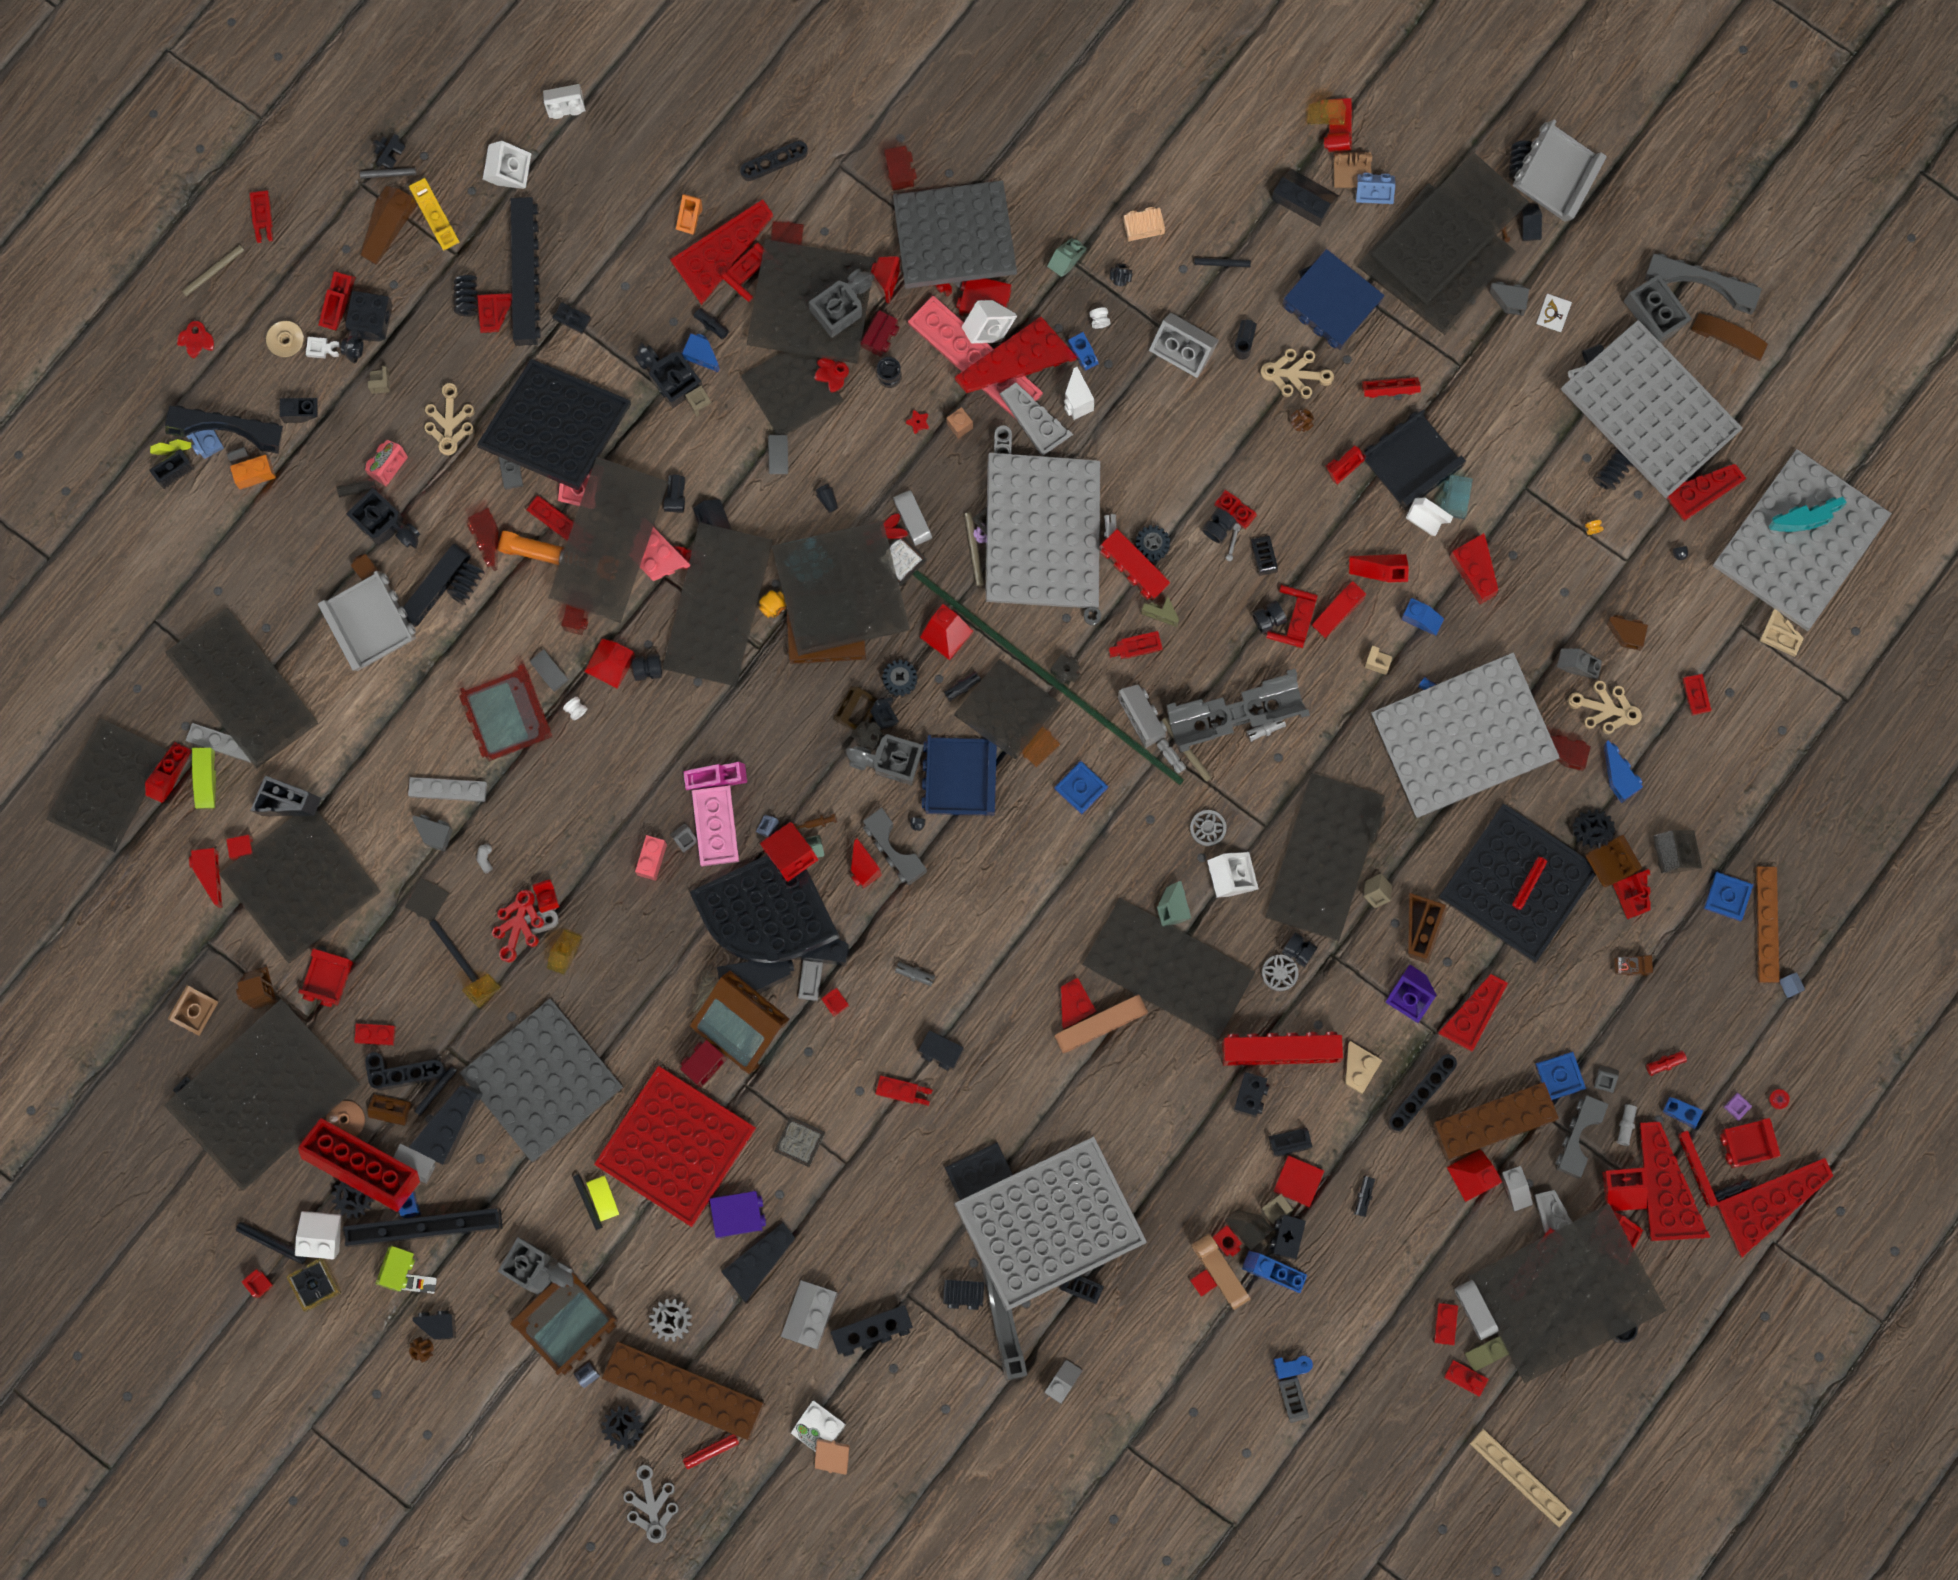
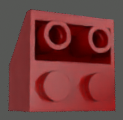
M1646 1168L1603 1172L1607 1210L1614 1212L1647 1209L1648 1185Z

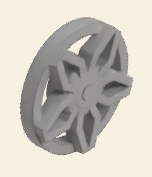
M1204 810L1197 813L1192 819L1190 832L1197 843L1203 846H1213L1224 838L1226 822L1219 813L1212 810ZM1203 814H1208L1205 818V821L1204 819L1198 817ZM1211 814L1213 817L1212 821L1208 820ZM1215 816L1221 820L1222 824L1214 823L1216 821ZM1193 825L1200 828L1196 833H1194ZM1216 826L1223 827L1222 829L1216 830ZM1223 831L1220 838L1217 839V835L1215 834V832L1220 833ZM1202 832L1203 836L1197 838L1198 834ZM1205 836H1207V840L1209 842H1203L1201 841V839H1204ZM1209 836H1214V842H1212Z
M1285 955L1272 956L1265 962L1262 968L1263 981L1272 990L1286 991L1296 983L1298 967L1292 959ZM1278 958L1280 959L1281 965H1277ZM1283 959L1288 960L1290 964L1284 966ZM1274 960L1275 967L1267 966L1269 962ZM1293 966L1290 971L1287 970V967ZM1265 969H1272L1273 971L1270 973ZM1295 970V978L1294 980H1292L1291 976L1288 974H1291ZM1265 974L1273 976L1270 983L1267 981ZM1289 978L1291 984L1286 982L1285 979ZM1275 979L1278 982L1273 986V981ZM1281 981L1283 982V984L1287 985L1283 988L1277 987L1281 983Z

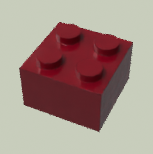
M707 1040L704 1043L702 1041L698 1043L694 1048L695 1053L691 1057L687 1056L680 1064L682 1066L680 1070L700 1089L727 1060Z

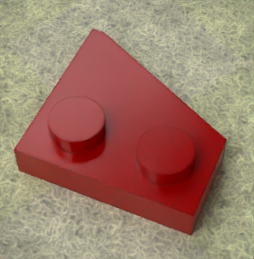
M1078 978L1061 986L1063 1030L1097 1012Z

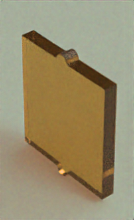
M1038 722L1014 746L1024 755L1025 759L1027 758L1037 768L1060 746V743L1051 735L1050 731L1048 732Z

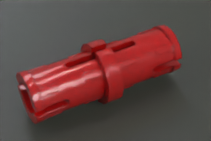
M1681 1050L1646 1064V1069L1649 1075L1653 1076L1664 1070H1672V1067L1687 1062V1058Z

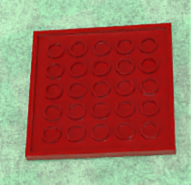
M658 1066L594 1165L693 1228L757 1128Z

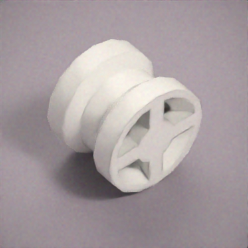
M1097 308L1090 311V317L1093 319V328L1099 329L1110 325V319L1107 318V308Z
M578 697L572 698L563 707L565 712L571 714L572 720L580 718L588 709L580 703Z

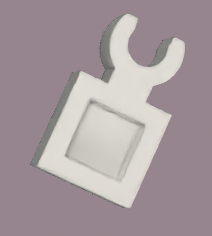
M308 337L306 356L326 358V353H328L332 357H339V353L333 352L332 349L340 347V344L336 341L328 344L327 338Z

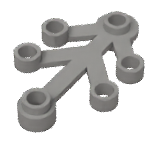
M642 1465L637 1470V1477L643 1481L647 1504L637 1498L636 1494L632 1491H627L623 1498L626 1503H632L648 1514L650 1523L640 1518L639 1513L636 1511L629 1512L627 1519L630 1523H635L646 1530L647 1538L651 1542L659 1543L666 1537L667 1531L665 1526L679 1510L676 1503H669L666 1507V1513L658 1521L657 1513L668 1496L674 1493L675 1486L672 1483L664 1484L663 1491L655 1501L651 1484L653 1469L648 1465ZM645 1469L649 1471L647 1477L642 1475V1471ZM667 1485L672 1486V1491L670 1493H667L665 1491V1487ZM631 1493L633 1495L632 1501L626 1499L627 1494ZM670 1505H675V1512L671 1513L669 1511ZM632 1513H635L637 1515V1519L635 1521H632L630 1519V1515ZM655 1529L660 1530L658 1537L653 1535Z

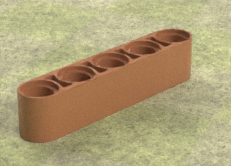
M1137 995L1059 1032L1054 1037L1064 1054L1148 1013V1010L1141 996Z

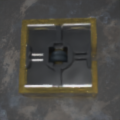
M319 1258L308 1264V1268L305 1270L299 1269L286 1276L304 1312H308L341 1294L324 1258Z

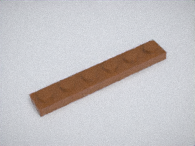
M1756 867L1758 983H1779L1777 867Z

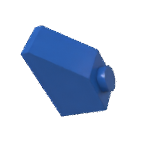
M690 334L682 353L683 358L689 362L719 372L718 362L707 338L701 334Z
M1411 598L1402 617V621L1435 636L1444 620L1430 606Z

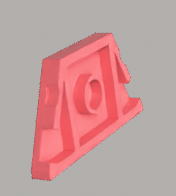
M645 518L642 520L628 556L650 579L655 581L664 575L675 573L677 569L691 566Z

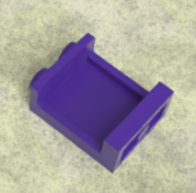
M757 1191L710 1199L715 1237L717 1239L764 1231L763 1227L766 1226L765 1214L761 1215L760 1207H763L762 1195H758Z

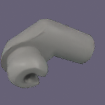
M489 844L481 845L478 848L476 858L485 874L493 869L487 860L488 854L492 851V847Z

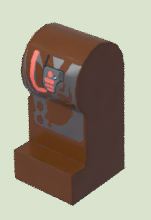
M1652 955L1615 958L1616 975L1643 976L1653 973Z

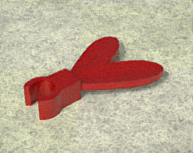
M894 514L890 516L880 527L879 531L874 530L864 533V539L872 537L870 540H866L867 545H872L880 540L881 537L892 539L906 537L908 535L906 530L894 528L900 520V515Z

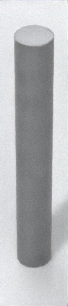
M416 168L360 171L361 179L416 175Z

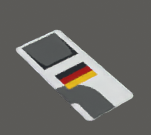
M407 1274V1285L405 1289H401L434 1294L437 1279Z

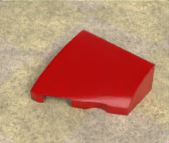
M1649 869L1613 884L1627 919L1651 910V902L1649 900L1650 887H1648L1647 877L1650 875Z

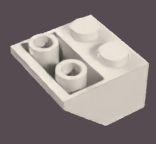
M580 84L543 91L544 104L549 118L559 119L564 115H579L581 112L586 111Z

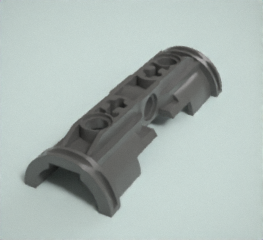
M1296 669L1288 670L1287 675L1263 681L1261 687L1241 692L1243 701L1226 706L1223 698L1205 703L1200 699L1176 706L1175 703L1167 705L1168 719L1178 750L1180 752L1190 750L1189 746L1234 733L1232 727L1249 722L1252 727L1297 715L1300 718L1310 716L1309 710L1306 709L1302 702L1298 689ZM1269 701H1276L1278 708L1276 710L1269 709ZM1261 703H1264V709L1259 710L1257 715L1254 712H1250L1252 706L1258 709L1262 707ZM1216 716H1218L1219 719H1223L1221 725H1218V723H1212V728H1209V722L1214 721ZM1197 721H1202L1205 724V729L1198 731L1194 724Z

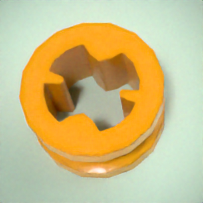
M1595 520L1585 524V528H1588L1587 535L1603 531L1604 528L1600 525L1602 521Z

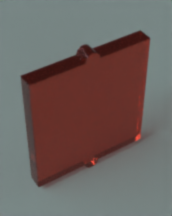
M787 221V223L773 222L770 254H781L784 257L787 255L801 256L804 224L790 223V221Z

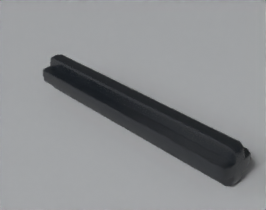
M239 1222L236 1227L237 1232L299 1264H304L307 1260V1257L295 1256L294 1248L243 1222Z

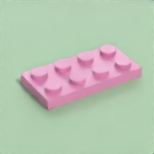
M722 786L692 790L701 867L739 862L731 787Z

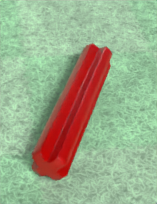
M1538 857L1512 904L1516 909L1521 910L1547 864L1546 859Z
M732 1434L684 1458L683 1463L687 1469H690L738 1445L739 1440L736 1435Z

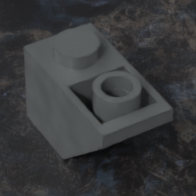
M1503 282L1492 283L1489 293L1502 310L1508 314L1524 316L1529 289L1522 285L1509 286Z
M1561 649L1557 667L1571 674L1598 679L1602 661L1581 649Z
M421 814L419 817L413 816V821L423 842L428 847L445 852L453 831L449 827V823L438 820L436 823L430 821V817Z

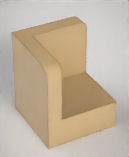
M1372 646L1365 668L1387 675L1392 656L1380 653V648Z

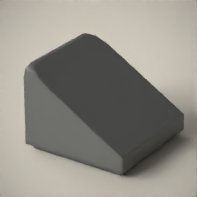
M245 448L227 453V457L232 465L251 460Z
M683 824L670 834L683 853L698 842L686 824Z
M1600 1065L1594 1088L1613 1093L1619 1077V1071Z

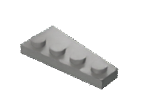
M1014 383L1000 393V396L1041 456L1073 435L1056 418L1054 419L1044 407L1035 402L1034 398L1017 383Z
M1555 1190L1534 1195L1545 1234L1551 1227L1566 1239L1552 1258L1556 1272L1595 1262Z

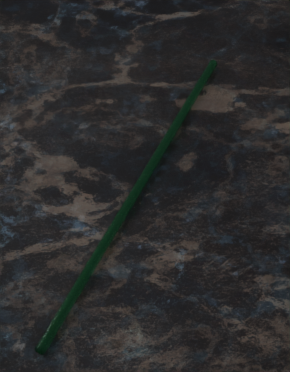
M917 570L913 576L1174 782L1178 785L1184 782V779L920 571Z

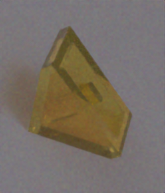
M486 974L463 988L462 991L480 1008L501 987L489 974Z

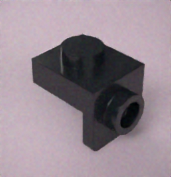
M892 697L876 700L874 702L875 705L870 711L881 730L895 726L899 722L890 707V704L893 702Z

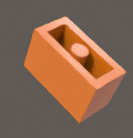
M267 455L230 466L234 482L239 489L276 478L271 461Z

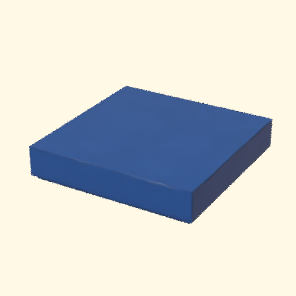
M1080 761L1054 789L1082 815L1108 789V786Z
M1716 872L1704 909L1741 922L1754 884Z
M1573 1052L1535 1064L1541 1082L1546 1084L1551 1100L1586 1089Z

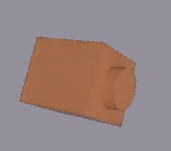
M962 407L946 418L947 425L958 439L973 429V421Z

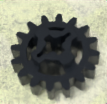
M1595 809L1594 813L1587 810V814L1581 812L1580 817L1575 818L1573 836H1577V842L1583 841L1582 846L1589 844L1591 849L1594 845L1600 848L1602 843L1607 846L1608 840L1612 841L1613 835H1615V822L1611 821V816L1605 817V811L1599 814L1598 809Z
M340 1181L341 1186H334L337 1192H332V1195L336 1196L332 1203L337 1204L334 1208L336 1211L341 1209V1216L347 1213V1218L351 1219L354 1214L355 1218L358 1219L359 1213L366 1215L365 1209H372L369 1203H373L375 1200L371 1199V1197L357 1189H353ZM344 1191L343 1199H341V1194ZM351 1193L356 1195V1202L350 1200L352 1198ZM366 1195V1199H365V1202H364V1204H363V1203H362V1201H363V1196ZM351 1205L354 1206L357 1210H348L346 1209V1207H349Z
M618 1406L617 1412L611 1409L612 1415H605L607 1422H602L606 1429L601 1432L607 1433L604 1440H611L610 1446L616 1443L617 1449H620L622 1445H624L625 1449H628V1444H631L633 1447L636 1446L635 1440H642L639 1437V1433L645 1432L640 1429L641 1426L645 1425V1423L639 1422L642 1416H635L637 1411L635 1409L629 1412L628 1406L625 1407L624 1411L621 1406ZM625 1414L632 1417L635 1422L626 1420ZM617 1416V1422L614 1426H610L612 1420ZM622 1422L624 1425L628 1426V1429H625L624 1434L623 1431H619L618 1427H621ZM636 1429L634 1436L630 1439L629 1434L632 1430ZM612 1434H618L621 1441L616 1440Z

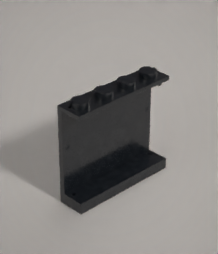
M1424 409L1420 412L1415 411L1409 416L1410 420L1406 423H1399L1394 428V432L1390 435L1386 433L1379 439L1380 442L1375 446L1372 444L1364 450L1363 457L1365 462L1404 510L1412 506L1415 498H1423L1464 467L1466 463L1462 455L1457 457L1424 417Z

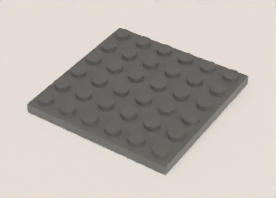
M1003 180L893 195L905 289L1017 274Z
M551 999L460 1072L471 1088L483 1094L481 1097L483 1103L532 1163L623 1089V1086Z

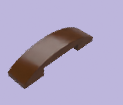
M1701 313L1698 314L1691 331L1706 338L1711 336L1744 351V355L1758 361L1761 360L1768 345L1761 338L1735 324Z

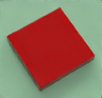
M1288 1156L1273 1192L1278 1195L1282 1194L1285 1198L1310 1207L1324 1170Z

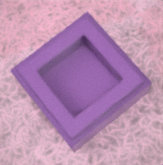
M1736 1093L1724 1106L1737 1121L1752 1107L1739 1093Z

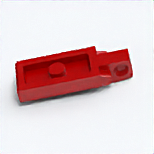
M1155 631L1121 639V641L1117 642V646L1110 647L1108 652L1110 658L1120 656L1121 659H1128L1162 651L1163 648L1159 632Z

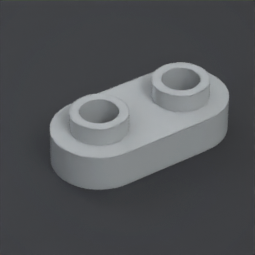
M553 910L544 913L537 912L538 916L544 919V925L541 928L533 927L530 930L534 935L553 929L558 924V915ZM529 915L525 916L527 924L531 923V917ZM552 917V922L547 923L546 918ZM536 920L535 924L538 925L540 920Z

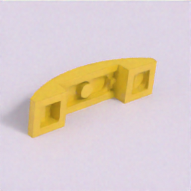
M424 178L410 185L409 188L442 250L445 251L460 243L426 179Z

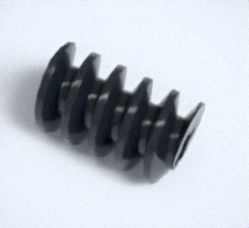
M1517 141L1512 144L1510 154L1512 158H1510L1511 165L1508 175L1512 181L1516 180L1514 179L1515 174L1524 165L1523 160L1531 152L1533 142Z
M462 275L454 279V305L456 306L454 307V313L465 317L477 315V312L472 311L478 308L476 304H472L477 302V298L472 297V295L477 294V291L472 289L477 287V284L472 282L477 280V277L474 275Z
M1616 449L1615 453L1611 455V459L1607 460L1606 465L1602 467V471L1598 472V477H1595L1594 481L1603 489L1616 490L1613 483L1619 485L1621 482L1618 477L1621 479L1625 478L1622 471L1628 473L1629 469L1626 466L1633 467L1634 465Z
M463 563L462 567L464 570L460 569L458 571L460 576H455L454 578L457 583L452 582L451 587L453 589H448L447 593L458 603L467 605L463 599L470 600L467 593H474L471 586L477 587L478 584L475 582V579L481 581L482 578L478 574H485V572L473 564Z

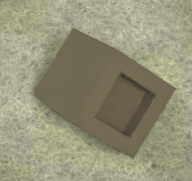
M382 366V370L370 372L368 388L372 394L390 392V376L387 366Z
M702 386L685 395L687 403L696 417L700 415L699 410L711 404Z
M1382 874L1365 881L1364 897L1374 908L1391 901L1392 885Z
M1280 1194L1261 1210L1274 1225L1276 1218H1279L1280 1215H1288L1293 1209L1282 1194Z

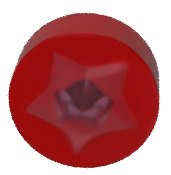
M1781 1089L1773 1091L1769 1096L1770 1105L1778 1110L1787 1107L1790 1101L1788 1093Z

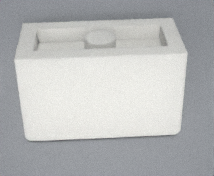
M1415 498L1406 518L1431 536H1436L1441 524L1451 523L1453 516L1427 498Z

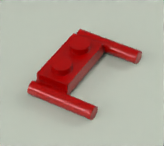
M756 243L721 278L746 301L750 302L753 296L741 285L764 265L766 260L780 273L785 269V266L762 245Z
M1281 585L1279 592L1298 598L1287 636L1269 631L1266 638L1303 648L1318 595Z

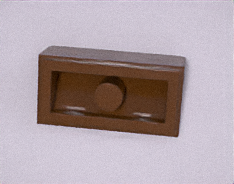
M373 1094L368 1107V1117L405 1126L411 1102Z

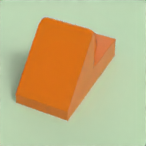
M687 194L682 195L676 230L689 234L695 233L698 216L703 210L700 198Z

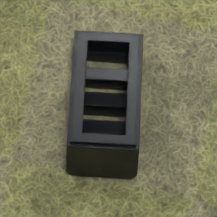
M1270 536L1251 539L1259 576L1277 573L1278 566ZM1267 542L1265 546L1257 547L1256 545L1257 543ZM1265 549H1268V550H1269V552L1260 553V554H1259V552H1258V551H1260V550H1265ZM1270 556V559L1260 560V557ZM1271 562L1272 564L1270 566L1262 567V564Z
M1081 1276L1074 1278L1071 1289L1067 1288L1070 1281L1062 1284L1060 1290L1097 1305L1104 1288L1103 1285ZM1078 1281H1081L1082 1284L1079 1291H1074ZM1085 1284H1088L1089 1287L1086 1295H1083L1082 1292ZM1092 1288H1097L1093 1298H1090L1089 1295Z

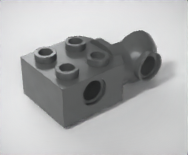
M857 269L849 275L848 283L837 281L809 301V310L831 338L862 317L861 301L857 298L856 294H862L872 286L874 274Z
M886 734L881 739L875 755H872L870 750L854 746L853 749L847 748L846 755L850 761L849 766L865 770L866 766L874 768L875 775L912 785L923 752V745Z
M517 1237L498 1270L502 1275L535 1294L542 1292L551 1281L563 1288L566 1284L573 1287L574 1283L573 1269L561 1262L557 1263V1259Z

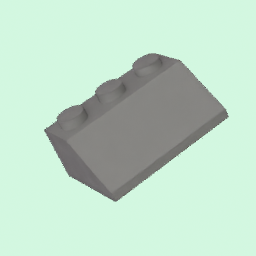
M1170 313L1163 320L1149 351L1198 378L1212 356L1219 340Z
M1138 684L1119 690L1118 700L1144 747L1147 748L1164 739L1167 728L1163 721L1159 722L1156 715H1158L1155 706L1149 704L1147 700L1149 696L1144 688L1141 689Z
M800 1281L781 1337L818 1350L838 1293Z

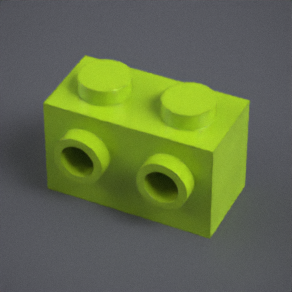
M389 1246L375 1284L396 1292L405 1289L408 1282L407 1272L412 1269L415 1259H413L414 1254Z

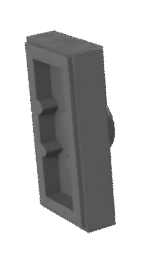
M499 457L504 489L523 487L520 466Z

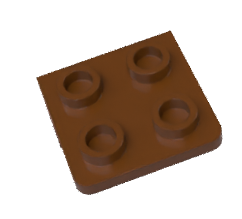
M1624 835L1615 838L1607 846H1601L1586 854L1589 864L1592 866L1603 887H1608L1642 869Z

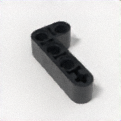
M369 1053L365 1059L369 1085L378 1091L438 1080L446 1073L445 1065L438 1060L387 1069L386 1060L379 1053ZM379 1057V1065L373 1067L371 1064L372 1060ZM435 1066H438L440 1068L439 1070H437V1074L433 1071H426V1069L434 1070ZM415 1069H421V1075L418 1078H413V1071ZM401 1072L402 1079L399 1082H395L394 1075ZM378 1076H382V1084L376 1086L374 1083L375 1079Z

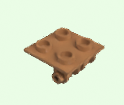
M1334 152V188H1357V175L1371 173V152Z

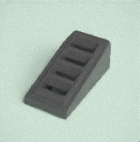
M1298 1377L1279 1382L1290 1423L1308 1419L1309 1414ZM1296 1385L1295 1389L1285 1391V1388ZM1298 1393L1299 1395L1293 1398H1287V1396ZM1299 1401L1301 1402V1404L1290 1407L1289 1405L1291 1403ZM1303 1409V1412L1292 1414L1294 1411Z

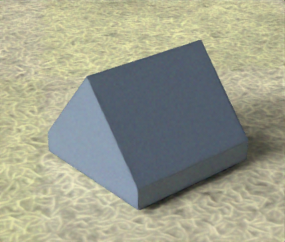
M764 815L756 832L768 838L776 832L780 822L774 817Z
M1797 973L1779 980L1787 998L1805 991Z
M590 1362L574 1373L578 1383L583 1388L600 1377Z

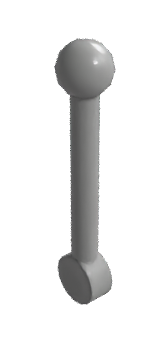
M1235 524L1233 527L1234 534L1229 553L1226 555L1227 561L1233 560L1232 553L1237 533L1241 529L1239 524Z

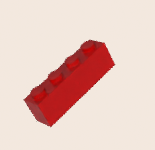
M1118 529L1099 546L1101 549L1100 553L1106 559L1110 558L1114 562L1113 566L1120 573L1123 571L1128 576L1127 580L1133 586L1137 585L1141 589V595L1147 600H1154L1170 584L1169 580Z

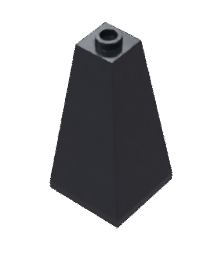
M792 960L774 963L749 961L719 966L717 971L719 979L728 971H732L756 992L761 994L791 978L794 965Z

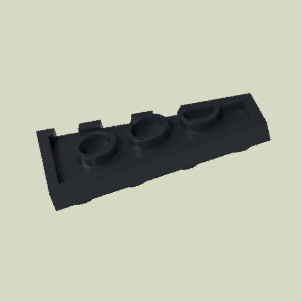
M784 1223L722 1271L723 1275L745 1303L796 1239Z

